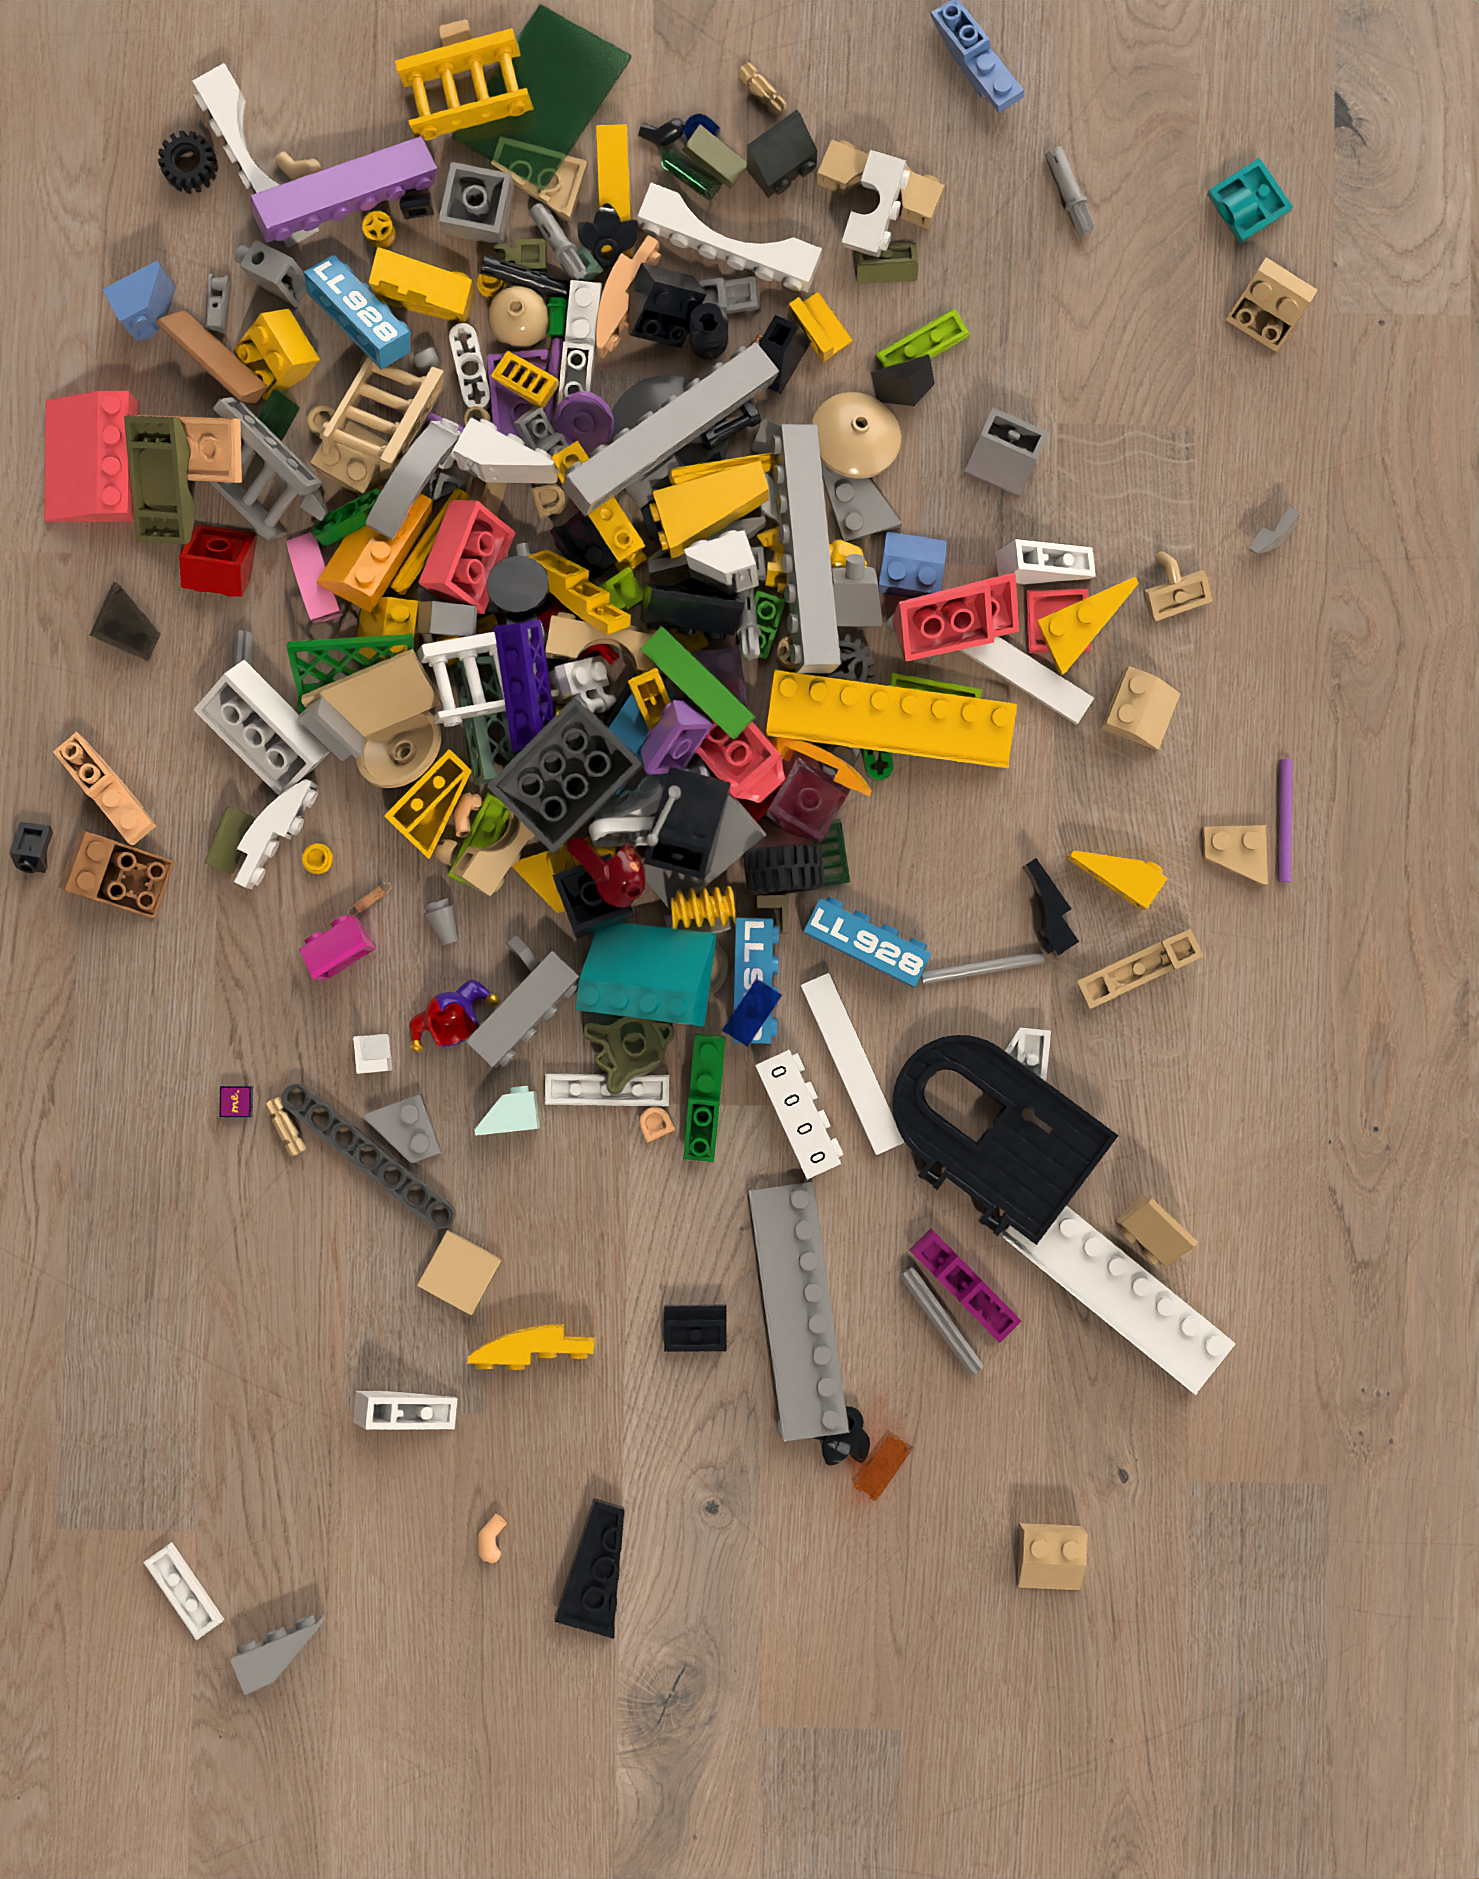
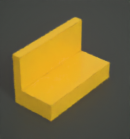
M816 292L803 302L798 297L789 303V316L812 341L810 345L822 362H825L853 342L819 292Z

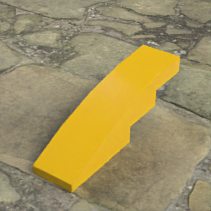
M627 124L596 125L599 208L603 204L609 203L616 210L621 222L631 220ZM610 245L603 246L602 254L605 257H611L613 255V248ZM632 248L623 251V255L632 258Z
M548 549L526 556L533 558L543 566L548 575L549 591L585 622L606 635L630 626L631 615L609 604L610 592L588 582L589 570Z

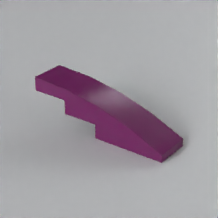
M931 1228L909 1249L999 1343L1022 1322Z

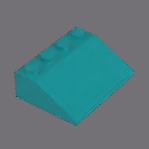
M618 923L595 932L579 979L575 1010L705 1027L717 934L629 923Z

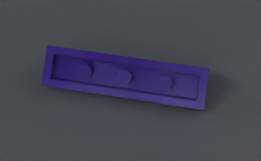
M540 619L494 626L512 751H521L542 730L543 725L546 726L555 717ZM528 628H530L531 630V643L529 641ZM534 663L536 664V675L534 674ZM539 694H540V698H541V704H540V706H539V702H538V695H539Z

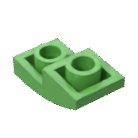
M757 590L755 595L757 625L761 628L759 657L768 659L786 601L784 598Z

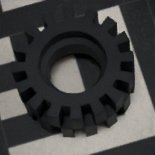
M179 131L180 137L178 138L174 133L169 135L172 141L169 143L167 140H164L162 145L165 149L159 148L158 151L161 157L158 158V164L171 186L174 185L176 190L182 192V189H184L189 194H192L193 188L197 193L201 192L200 186L203 184L208 188L210 186L209 178L214 181L216 178L214 171H218L217 158L209 143L200 134L197 137L193 131H189V136L185 131ZM188 152L198 155L199 164L194 170L182 172L178 169L177 161L180 156Z

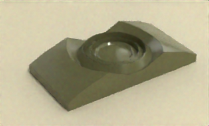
M124 416L136 541L173 544L189 543L193 531L196 505L187 482V469L191 452L179 417Z

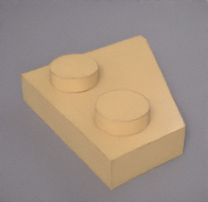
M1266 825L1202 828L1203 859L1216 865L1219 864L1237 875L1245 876L1259 885L1268 884Z

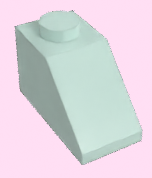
M528 1086L509 1088L510 1094L502 1095L475 1128V1136L540 1128L536 1091L529 1092Z

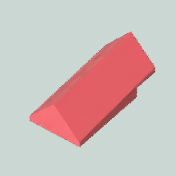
M1013 572L898 602L892 620L905 662L994 643V637L1019 632L1016 574Z

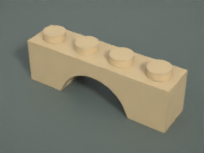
M831 139L817 172L816 184L845 195L855 186L862 184L861 178L869 152L859 151L847 141L841 140L837 142ZM907 166V170L911 171L908 185L905 190L900 189L897 198L901 202L900 218L929 229L945 185L941 184L937 178L931 175L921 176L916 174Z
M559 612L558 616L551 615L545 647L547 658L575 662L578 656L588 647L596 644H609L618 647L627 654L632 662L635 674L641 675L657 668L661 679L665 680L667 678V675L641 650L642 646L658 630H650L648 634L637 632V627L630 625L627 628L606 635L587 622L576 620V616L573 614Z
M509 810V823L503 836L497 842L487 847L475 848L468 846L451 872L479 892L491 897L493 892L501 888L504 876L509 868L514 866L520 859L521 850L526 842L535 835Z

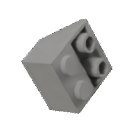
M992 407L964 473L1020 497L1049 432Z

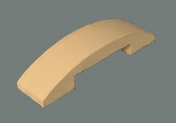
M1190 928L1078 980L1077 983L1089 1009H1092L1118 997L1120 994L1204 956Z

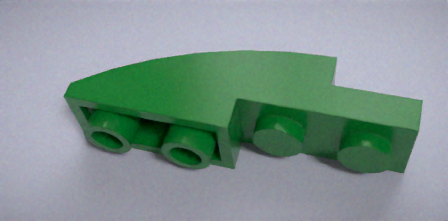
M695 1033L683 1159L714 1162L726 1036Z

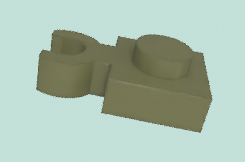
M545 238L515 239V248H510L503 243L494 245L496 253L506 254L502 261L541 272V270L547 271V242Z

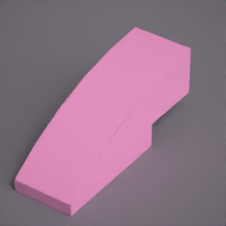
M311 532L287 540L289 556L310 621L317 625L344 615L337 595L317 585L316 581L327 566L319 541Z

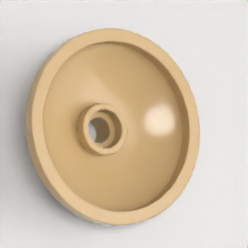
M847 392L827 399L818 408L811 423L817 424L821 461L829 469L845 477L869 478L882 473L893 463L900 449L901 430L895 415L884 403L867 394ZM856 423H861L865 427L860 428L856 425Z
M427 710L364 736L366 739L363 753L358 759L355 758L361 775L375 786L396 788L411 783L425 773L437 757L442 738L440 725L433 722V714Z

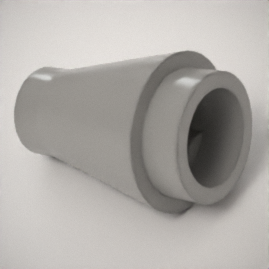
M448 897L424 905L426 910L424 915L438 936L441 945L459 940L453 904L449 903Z

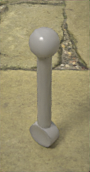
M672 786L668 791L670 797L652 833L647 835L645 839L649 846L657 844V835L674 800L681 796V789L678 786Z

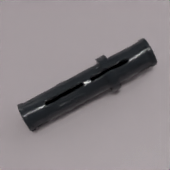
M486 254L484 255L480 269L481 275L493 277L517 286H525L533 289L540 296L543 293L567 299V302L569 301L570 281L548 275V271L541 270V272Z

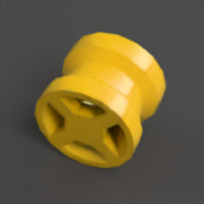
M381 211L370 212L364 217L362 230L368 243L376 249L377 247L383 249L390 247L396 238V231L390 217Z

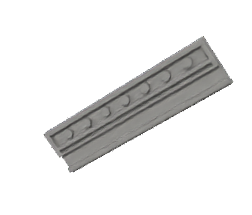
M807 1182L750 1190L749 1197L783 1440L787 1442L849 1433L814 1183Z

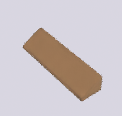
M179 311L157 320V325L237 400L249 404H256L266 391L267 385L187 311Z

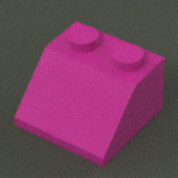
M343 915L330 924L332 929L324 934L318 931L304 940L306 945L300 948V952L314 980L326 981L377 949L358 917L351 916L348 918L347 915Z

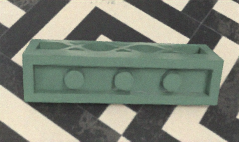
M493 656L475 658L477 665L489 664L491 677L487 683L481 680L484 694L487 692L495 701L504 700ZM459 660L452 665L459 708L474 704L464 663ZM506 711L462 719L474 786L487 784L500 773L495 772L493 758L497 752L507 759V764L515 758V751H512ZM491 723H494L501 729L502 738L498 744L488 737L487 728Z

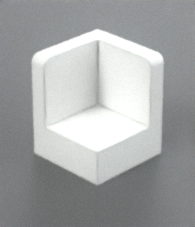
M388 1034L353 1037L357 1074L392 1070L390 1038Z

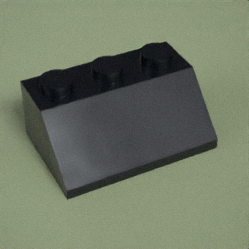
M645 582L640 620L643 623H647V628L652 630H658L661 626L664 628L669 626L676 627L677 632L681 634L695 635L697 630L708 632L707 637L725 639L726 635H735L745 602L736 595Z

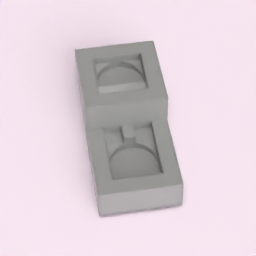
M755 276L727 281L723 277L697 281L707 294L703 304H717L725 313L760 309L758 280Z

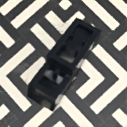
M1035 858L1022 868L1035 890L1040 906L1042 928L1037 931L1040 935V938L1037 940L1047 954L1052 952L1054 957L1074 946L1079 940L1062 917L1072 908L1038 859Z

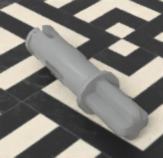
M1058 146L1054 148L1057 159L1051 150L1045 154V158L1050 165L1065 201V212L1070 213L1078 235H1089L1095 230V224L1086 205L1088 199L1083 197L1064 153V148Z
M539 203L534 205L530 210V216L553 249L555 260L562 263L571 279L579 280L584 278L586 275L585 266L576 253L577 248L575 244L568 241L546 204Z
M754 587L736 593V596L745 602L736 634L740 638L741 654L748 661H752L753 658H758L760 655L759 636L761 628L757 625Z

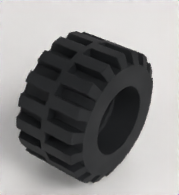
M813 844L770 846L753 849L743 855L747 893L753 895L789 894L816 890L824 885L821 847Z

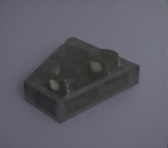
M113 582L89 636L149 662L161 633L122 586Z

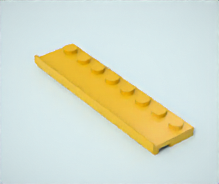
M773 670L765 735L1009 768L1017 704Z

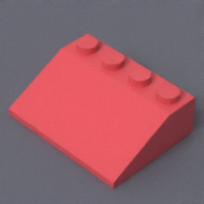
M95 391L46 400L45 522H134L124 416L138 415L139 401L129 391Z

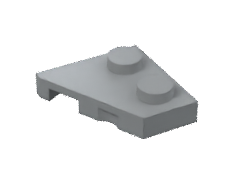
M422 1094L364 1114L365 1120L410 1163L442 1153Z

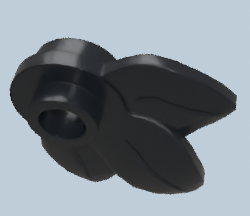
M605 203L596 212L593 223L578 222L577 233L580 243L592 251L593 258L599 265L612 267L621 253L623 254V251L634 246L639 226L638 221L634 219L621 222L616 210L609 203ZM610 245L613 248V255L611 257H605L602 254L603 246Z
M845 1406L847 1417H851L854 1420V1424L849 1427V1433L814 1437L817 1440L823 1441L822 1454L828 1466L842 1462L848 1455L856 1461L863 1463L869 1454L870 1438L862 1429L863 1417L855 1407Z

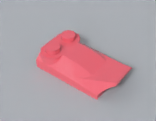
M699 708L714 723V726L696 753L718 779L731 782L729 792L733 797L748 799L757 803L762 802L786 779L781 754L753 721L734 740Z

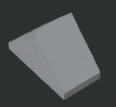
M436 601L418 602L416 633L457 637L474 636L477 606Z

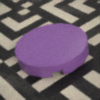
M578 391L568 395L557 406L554 414V424L556 423L557 428L556 433H562L569 446L578 440L585 453H591L602 444L605 446L611 440L615 429L614 416L609 405L601 397L591 392Z

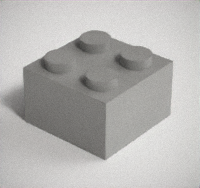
M451 162L438 220L442 233L448 236L493 245L503 243L515 190L512 175L510 173Z

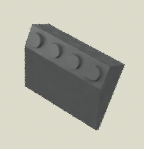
M574 697L487 787L552 853H556L644 765L643 761L578 698Z

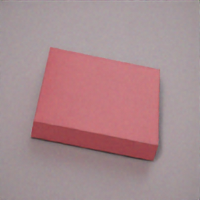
M1088 589L1030 590L1026 592L1028 653H1050L1036 624L1037 620L1088 598ZM1090 644L1086 647V649L1083 652L1090 651Z

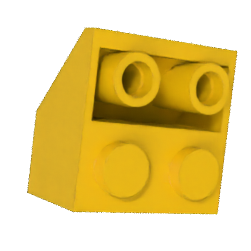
M290 309L261 313L233 349L239 360L267 385V389L262 395L264 400L273 398L306 378L320 361Z

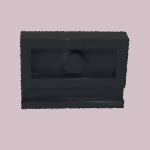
M727 1304L664 1305V1352L727 1351Z

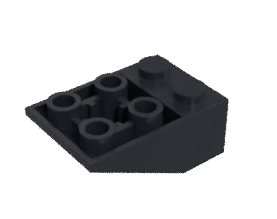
M670 767L650 834L670 797L668 793L670 787L678 786L681 789V796L674 800L657 835V844L654 846L647 844L643 864L704 880L711 871L731 782Z

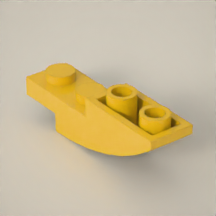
M565 1324L528 1327L499 1336L482 1345L467 1357V1364H475L476 1369H494V1364H507L506 1369L524 1370L525 1365L532 1363L533 1352H538V1357L556 1358L557 1353H569V1358L586 1359L588 1354H593L595 1351L596 1337L565 1336Z

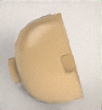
M511 286L501 290L493 298L489 308V325L494 336L504 347L514 351L528 350L533 348L532 345L537 344L546 337L548 332V308L543 298L533 289L525 286Z

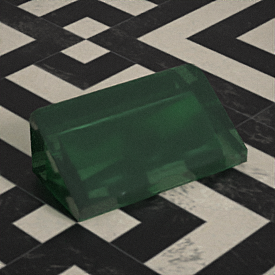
M667 149L661 153L662 167L708 201H711L721 188V181L677 149Z
M274 389L260 412L258 419L282 442L299 411V407L280 391Z

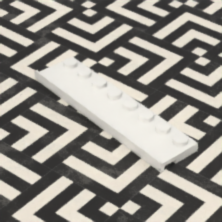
M1068 1206L1063 1209L1037 1245L1010 1225L1001 1234V1237L1195 1395L1198 1394L1197 1392L1236 1344Z

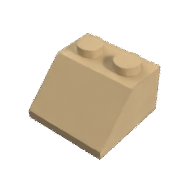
M350 420L343 430L380 447L389 444L387 441ZM322 442L310 462L317 473L359 497L376 489L384 479L380 477V463L377 462L376 458L336 442L329 455L323 453Z
M1128 666L1122 672L1101 729L1158 751L1181 693L1160 678Z
M1142 1194L1116 1220L1122 1227L1118 1232L1131 1244L1137 1241L1144 1248L1141 1254L1154 1266L1158 1262L1165 1267L1169 1266L1199 1243L1153 1198Z
M1020 1523L1017 1587L1081 1590L1087 1563L1088 1534L1084 1528L1073 1525Z

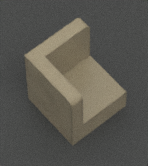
M788 895L757 896V918L773 919V925H779V934L789 933Z

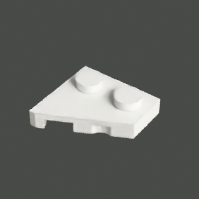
M1019 1028L1005 1051L1046 1081L1051 1031Z

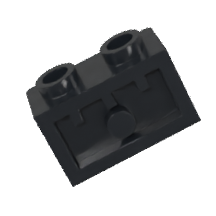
M581 511L577 512L564 525L555 526L550 530L555 545L563 552L566 559L589 570V580L599 578L618 562L589 516H584Z

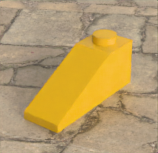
M1072 851L1066 857L1070 862L1141 911L1149 907L1168 879L1162 875L1164 870L1149 860L1145 863L1142 860L1081 851Z

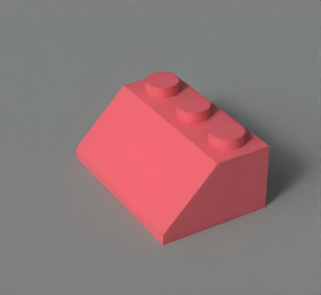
M451 500L418 583L442 600L454 604L477 606V613L484 614L490 600L487 593L489 573L498 562L506 559L516 532L478 500Z

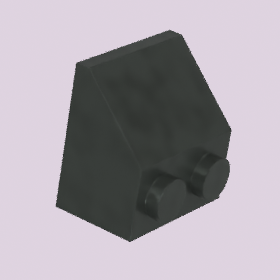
M798 110L792 112L747 145V171L767 198L775 193L777 195L782 194L791 186V181L798 176H807L816 167L818 151Z

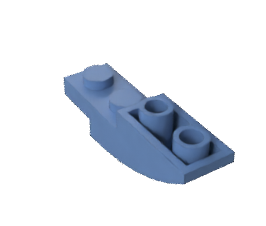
M950 0L931 12V17L946 46L981 99L986 97L995 110L1000 113L1024 98V89L991 49L989 37L960 0Z

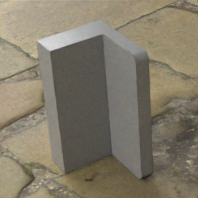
M322 696L299 714L298 720L342 762L351 754L356 759L362 755L366 738Z

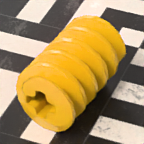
M731 886L726 887L724 895L721 894L718 887H714L712 896H709L706 888H702L700 896L697 897L694 889L691 888L687 898H684L681 889H677L675 898L671 897L673 929L678 927L679 920L683 921L685 928L690 927L692 919H695L698 927H702L704 918H707L710 927L715 925L717 917L720 918L723 926L727 925L729 917H732L735 923L734 893Z

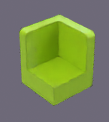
M627 567L599 586L610 592L609 604L624 612H627L643 600L644 591L635 579L630 567Z

